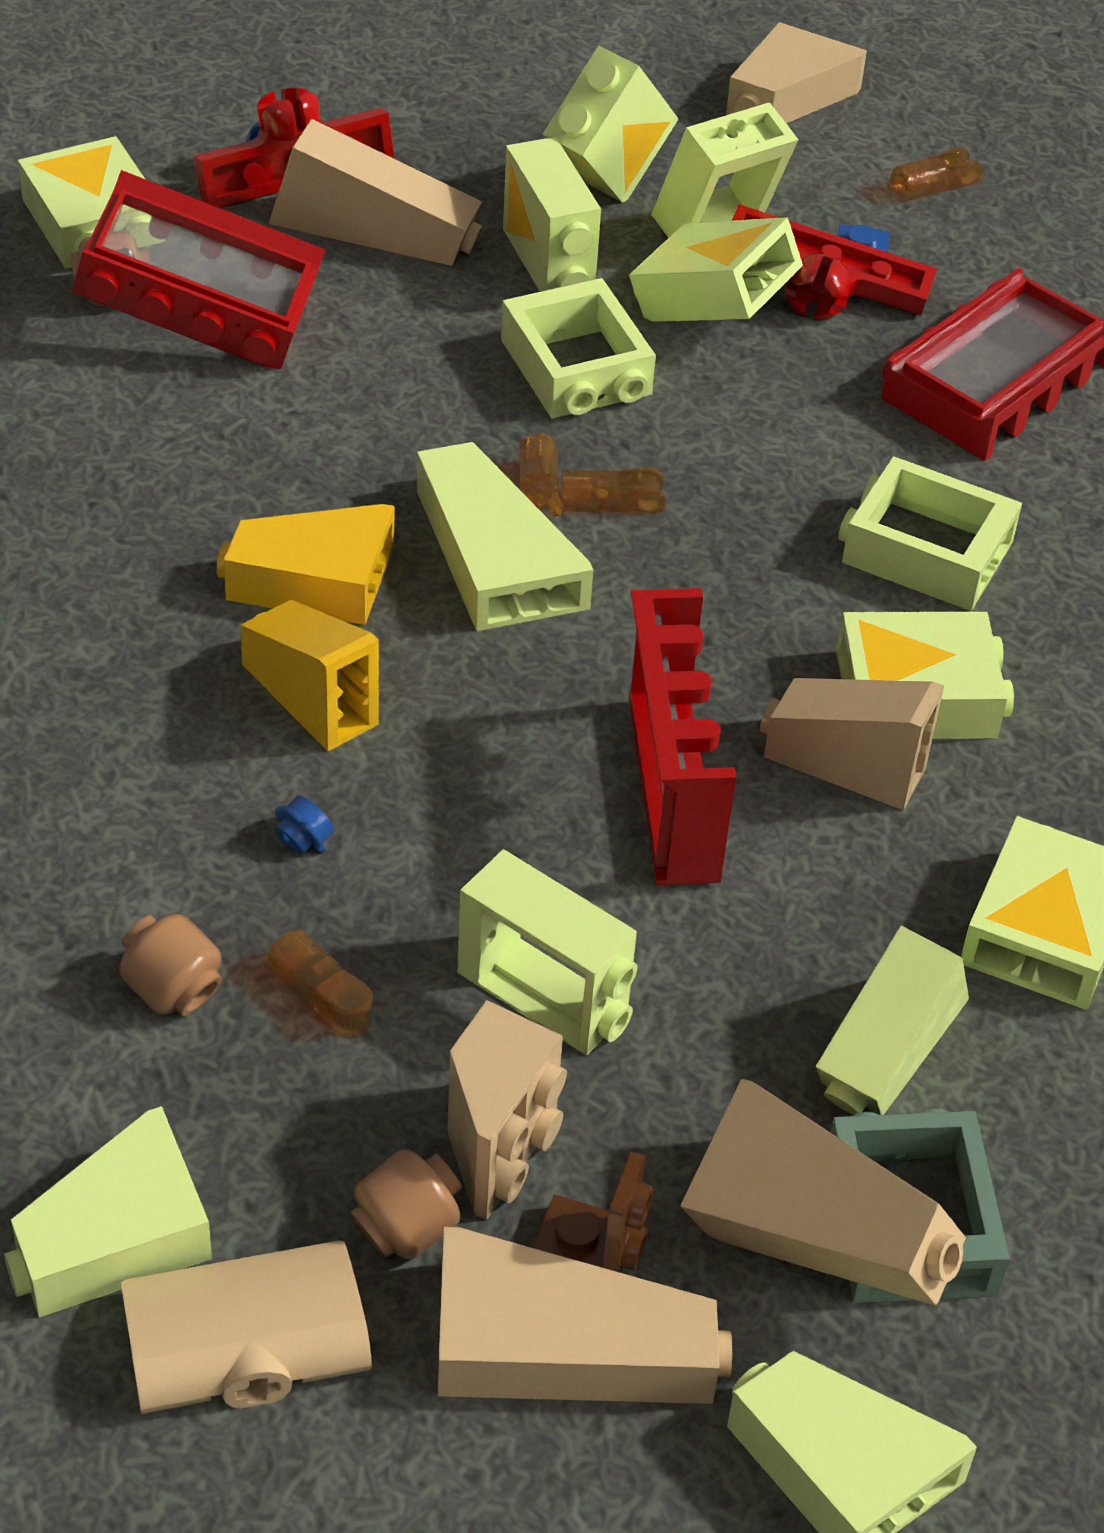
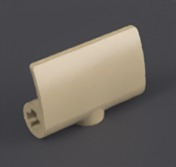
M344 1241L327 1242L126 1279L121 1282L141 1414L211 1401V1396L221 1394L226 1404L233 1408L241 1409L283 1399L290 1392L293 1380L301 1379L302 1383L368 1371L372 1368L365 1316L352 1264Z

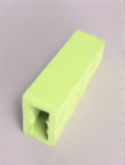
M473 442L417 452V493L476 631L590 610L593 568L588 559Z

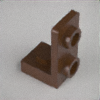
M630 1152L609 1211L554 1194L533 1248L619 1273L622 1272L623 1268L636 1271L646 1243L648 1228L643 1227L649 1211L654 1189L653 1186L642 1183L646 1156Z

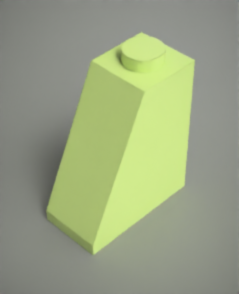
M902 925L900 926L815 1066L821 1083L827 1086L824 1096L828 1100L851 1114L863 1112L865 1108L878 1115L885 1114L969 1000L963 958Z
M162 1106L145 1112L12 1218L11 1223L16 1250L4 1253L6 1267L16 1297L31 1293L39 1317L121 1290V1282L126 1279L180 1270L211 1260L209 1221Z
M792 1351L770 1367L767 1363L755 1365L742 1375L732 1390L733 1398L727 1427L819 1533L898 1532L966 1481L977 1448L966 1435L795 1351Z

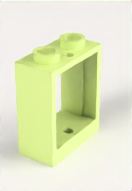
M770 102L686 127L651 215L669 238L684 223L732 221L739 204L766 212L799 139ZM726 134H730V135H732L734 138H730V137H728ZM733 173L728 186L714 190L719 177Z
M603 278L503 300L501 341L551 419L569 414L581 415L594 408L619 402L631 403L641 397L652 395L656 354ZM601 332L616 355L561 368L546 344ZM605 394L602 399L598 400L600 395Z
M893 456L880 476L873 474L869 478L862 495L860 507L858 509L851 507L842 521L838 539L845 542L842 563L972 611L1013 543L1022 503ZM894 504L976 534L964 555L881 525L879 521L889 506Z
M503 849L460 890L457 973L533 1022L562 1035L563 1041L587 1056L603 1038L609 1042L615 1041L625 1030L631 1019L633 1008L629 1005L630 988L638 968L637 964L633 962L637 931ZM521 935L584 974L585 979L522 940Z

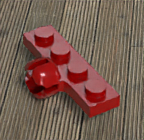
M297 87L281 89V100H276L275 91L268 92L260 98L257 104L260 130L258 136L253 140L194 155L201 201L218 208L279 192L292 149L311 119L395 159L389 112L382 108H377L323 122L321 120L318 97L314 93H310L306 88Z
M739 204L732 221L781 217ZM789 220L803 266L788 280L785 287V296L791 308L798 315L803 317L809 301L819 303L813 320L823 321L831 319L842 313L848 298L852 295L862 296L920 316L922 315L937 268Z

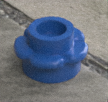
M297 795L287 806H278L275 809V815L280 823L274 830L281 841L300 855H303L310 847L320 854L326 850L323 843L333 834L334 827L328 817L315 804L305 797Z

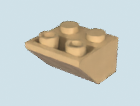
M488 1000L485 1001L450 1050L448 1135L473 1213L486 1221L500 1200L511 1203L517 1197L527 1177L529 1165L526 1161L534 1149L537 1147L546 1151L556 1138L563 1120V1112L557 1109V1101L567 1077V1070L560 1067L562 1035Z

